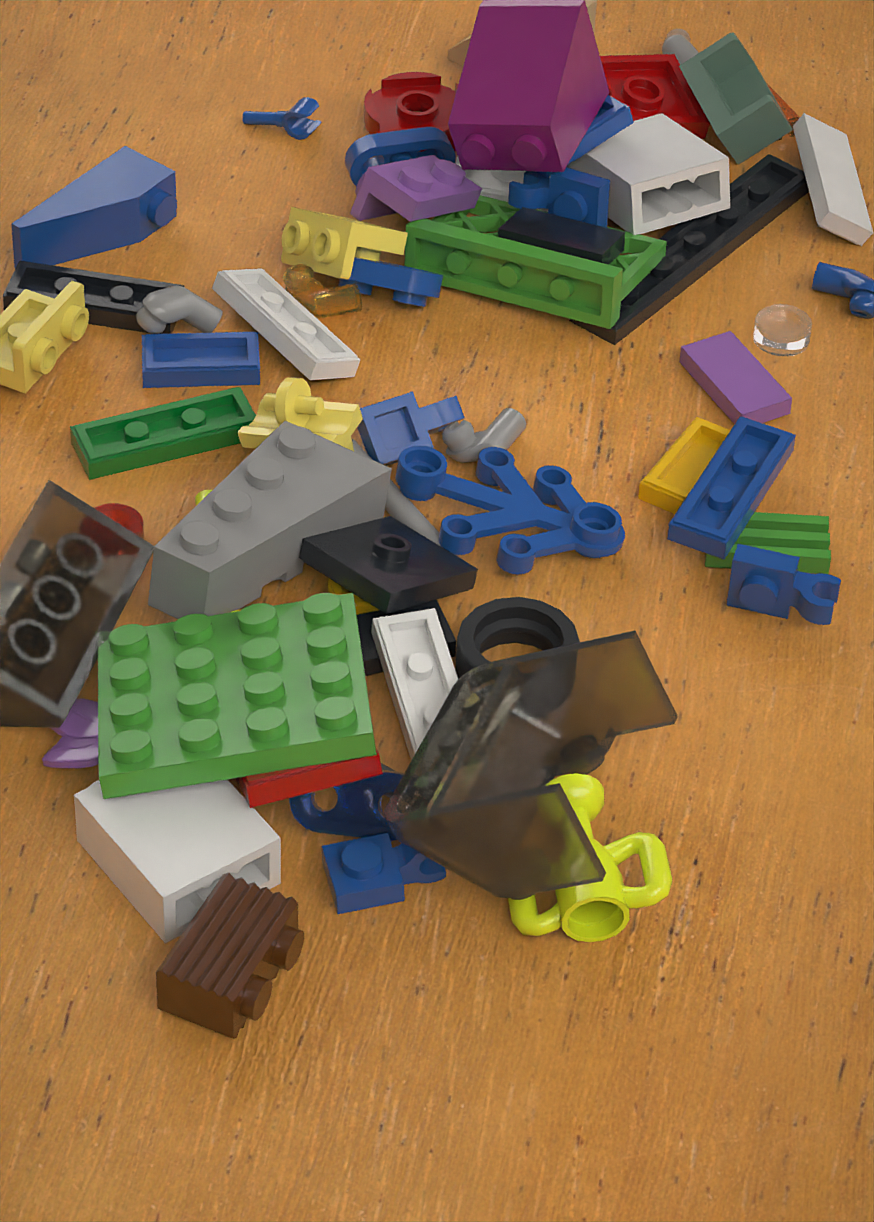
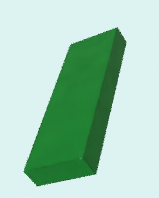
M235 387L70 426L71 444L89 480L241 444L238 431L242 426H248L253 422L256 414L241 387Z

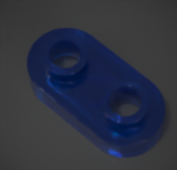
M382 770L383 774L334 786L333 788L338 795V801L333 809L319 807L314 799L315 792L289 798V804L295 819L303 827L311 831L361 838L388 833L390 840L394 841L410 835L421 824L426 812V798L419 783L411 776L402 772ZM394 792L403 798L405 809L401 816L390 817L382 811L381 799L384 794Z

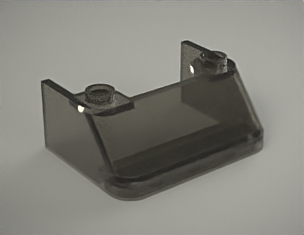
M636 631L485 663L468 671L453 685L385 807L384 816L397 840L499 898L521 900L539 892L602 882L606 871L561 784L545 785L553 780L555 776L569 773L588 774L597 769L604 762L606 753L618 735L675 724L678 715Z

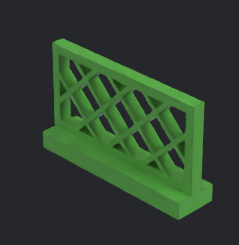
M481 195L475 208L435 216L432 220L424 218L411 221L406 224L405 231L408 232L405 245L404 266L442 274L441 286L611 329L620 318L621 301L666 256L667 241L640 234L633 235L627 231L607 227L625 232L624 251L621 254L632 253L619 255L608 265L498 237V232L494 231H498V228L520 209L509 205L506 201ZM533 209V210H537V211H541V212L548 213V212H546V211H542V210H538V209ZM471 213L479 216L467 217L466 215Z

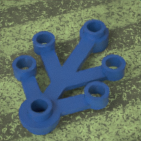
M411 446L404 449L399 455L395 479L400 486L401 493L405 497L415 501H427L432 499L435 494H439L490 511L470 516L454 514L442 520L438 538L439 544L454 555H465L472 552L477 538L535 526L549 531L531 536L508 534L501 539L496 561L502 570L511 574H525L532 570L534 560L537 557L576 550L580 555L588 558H601L617 553L623 546L625 531L619 513L612 507L602 503H586L571 484L572 477L570 473L561 467L548 465L539 468L536 472L532 489L514 466L515 459L509 451L499 447L485 448L479 453L476 476L487 485L499 486L502 490L499 491L447 474L445 456L431 447ZM543 503L558 505L561 511L545 506Z

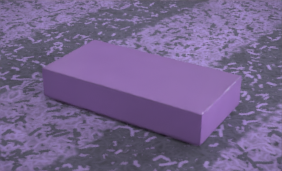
M731 331L681 346L679 361L681 365L734 424L740 416L764 423L790 414L792 397Z

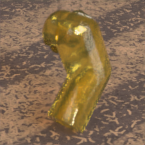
M306 264L289 267L283 274V281L287 286L285 290L317 319L355 313L362 310L361 294L356 283L326 288L313 278V269Z

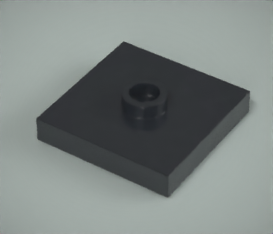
M392 516L303 538L299 558L304 563L385 614L473 589L478 572L476 567Z

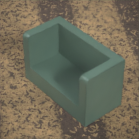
M735 33L727 34L679 66L716 135L738 165L793 130L758 67Z

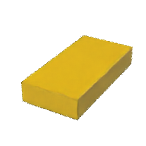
M696 417L640 482L638 499L676 514L731 430Z

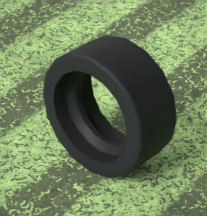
M523 597L494 599L476 607L461 623L457 636L455 667L461 690L473 703L492 713L513 717L542 714L559 706L573 692L578 671L580 640L573 622L561 610L541 600ZM519 643L534 646L548 653L553 660L535 669L515 670L500 667L486 660L482 653L497 645Z

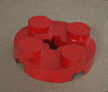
M404 72L390 75L382 79L380 90L372 94L370 88L365 95V127L369 134L423 127L438 128L447 135L454 151H456L448 122L458 84L455 83L454 91L449 87L441 85V76L427 72Z

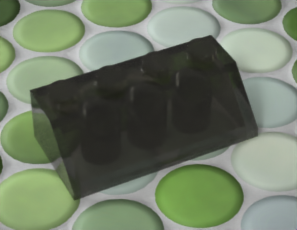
M51 480L46 482L18 521L0 553L1 727L60 728L98 659V648L108 639L110 632L113 630L154 552L152 544Z

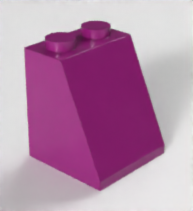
M585 0L482 1L478 9L448 122L462 170L564 172L609 94Z

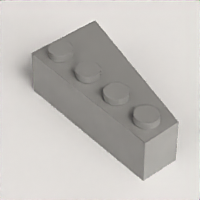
M284 421L154 546L148 605L176 619L190 614L212 616L239 610L261 597L262 587L266 584L280 579L287 582L302 573L304 562L299 558L303 538L383 518L392 468L316 435L307 428Z

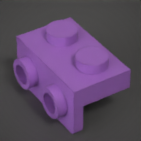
M434 155L368 167L357 183L355 190L356 199L350 215L362 221L399 213L411 222L475 208L482 188L466 178L465 170H462L459 165L451 161L439 159Z

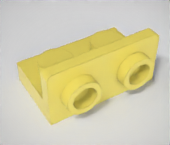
M291 207L288 223L285 225L282 233L283 250L281 261L292 266L348 280L351 276L355 257L379 262L381 251L404 255L408 232L347 217Z

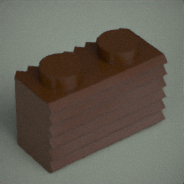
M230 873L223 874L156 971L157 1009L230 1038H237L239 1030L244 1028L247 1018L256 1021L264 1013L272 992V979L277 977L279 969L291 970L300 956L304 943V932L298 929V902L292 896L285 898L280 892L272 893L268 887L260 889L255 882L247 884L242 877L235 879Z

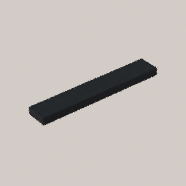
M768 154L730 183V209L678 223L659 238L660 240L667 241L666 256L621 301L620 318L611 329L573 319L569 321L616 345L806 195L809 189L804 171Z

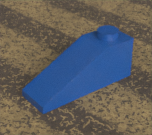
M127 146L122 147L11 224L14 267L16 268L19 261L56 265L143 241L177 216L175 171Z

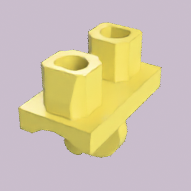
M289 377L280 383L276 393H266L259 403L258 412L253 422L248 426H242L238 431V436L242 447L257 448L284 421H288L354 451L351 435L361 423L363 417L359 404L325 402L321 397H312L307 381L303 378Z

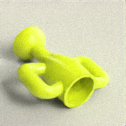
M574 773L557 777L542 788L538 796L541 812L547 820L564 828L567 844L560 858L527 862L509 874L506 891L511 920L522 935L541 936L562 927L567 936L577 941H604L616 936L626 927L630 920L629 909L656 905L669 895L672 875L665 845L655 834L638 832L627 835L605 846H602L593 838L590 822L598 816L604 806V787L599 780L590 775ZM639 854L645 886H625L617 865L632 855ZM539 880L555 881L557 903L549 910L538 915L533 884Z

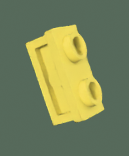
M71 281L55 299L24 289L0 315V385L26 394L43 374L46 375L53 369L57 359L72 342L81 339L89 321V312L85 308L83 284Z

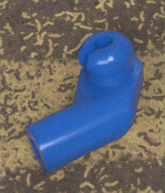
M819 262L814 274L812 289L850 298V311L853 315L865 319L874 318V279L853 269Z

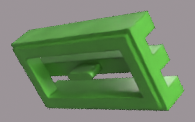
M754 512L726 558L721 559L705 553V567L732 568V560L737 545L742 544L800 557L798 571L829 574L831 550H829L830 533H828L829 516Z

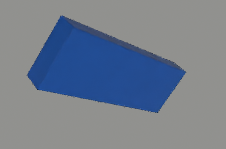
M740 416L670 521L667 540L725 559L794 451L796 435Z

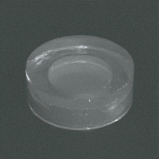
M775 304L765 307L755 317L753 340L761 350L776 356L797 355L805 351L810 344L811 318L803 310L792 305Z

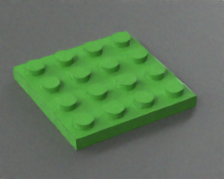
M319 593L299 602L274 606L258 603L249 605L237 612L212 616L190 614L179 618L175 622L150 626L127 624L117 627L111 632L98 634V769L103 799L377 755L353 593L342 595Z

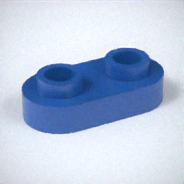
M423 127L363 136L348 148L345 155V166L352 182L357 186L358 181L367 171L368 167L430 155L455 163L456 155L449 138L442 130L434 127Z
M355 257L350 278L348 280L339 279L338 288L371 295L373 285L394 289L392 300L426 307L428 296L439 298L443 275L384 261L378 262Z

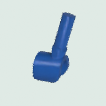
M309 97L301 98L289 111L243 112L244 124L284 127L291 137L298 140L307 138L322 122L307 118L319 107V103Z

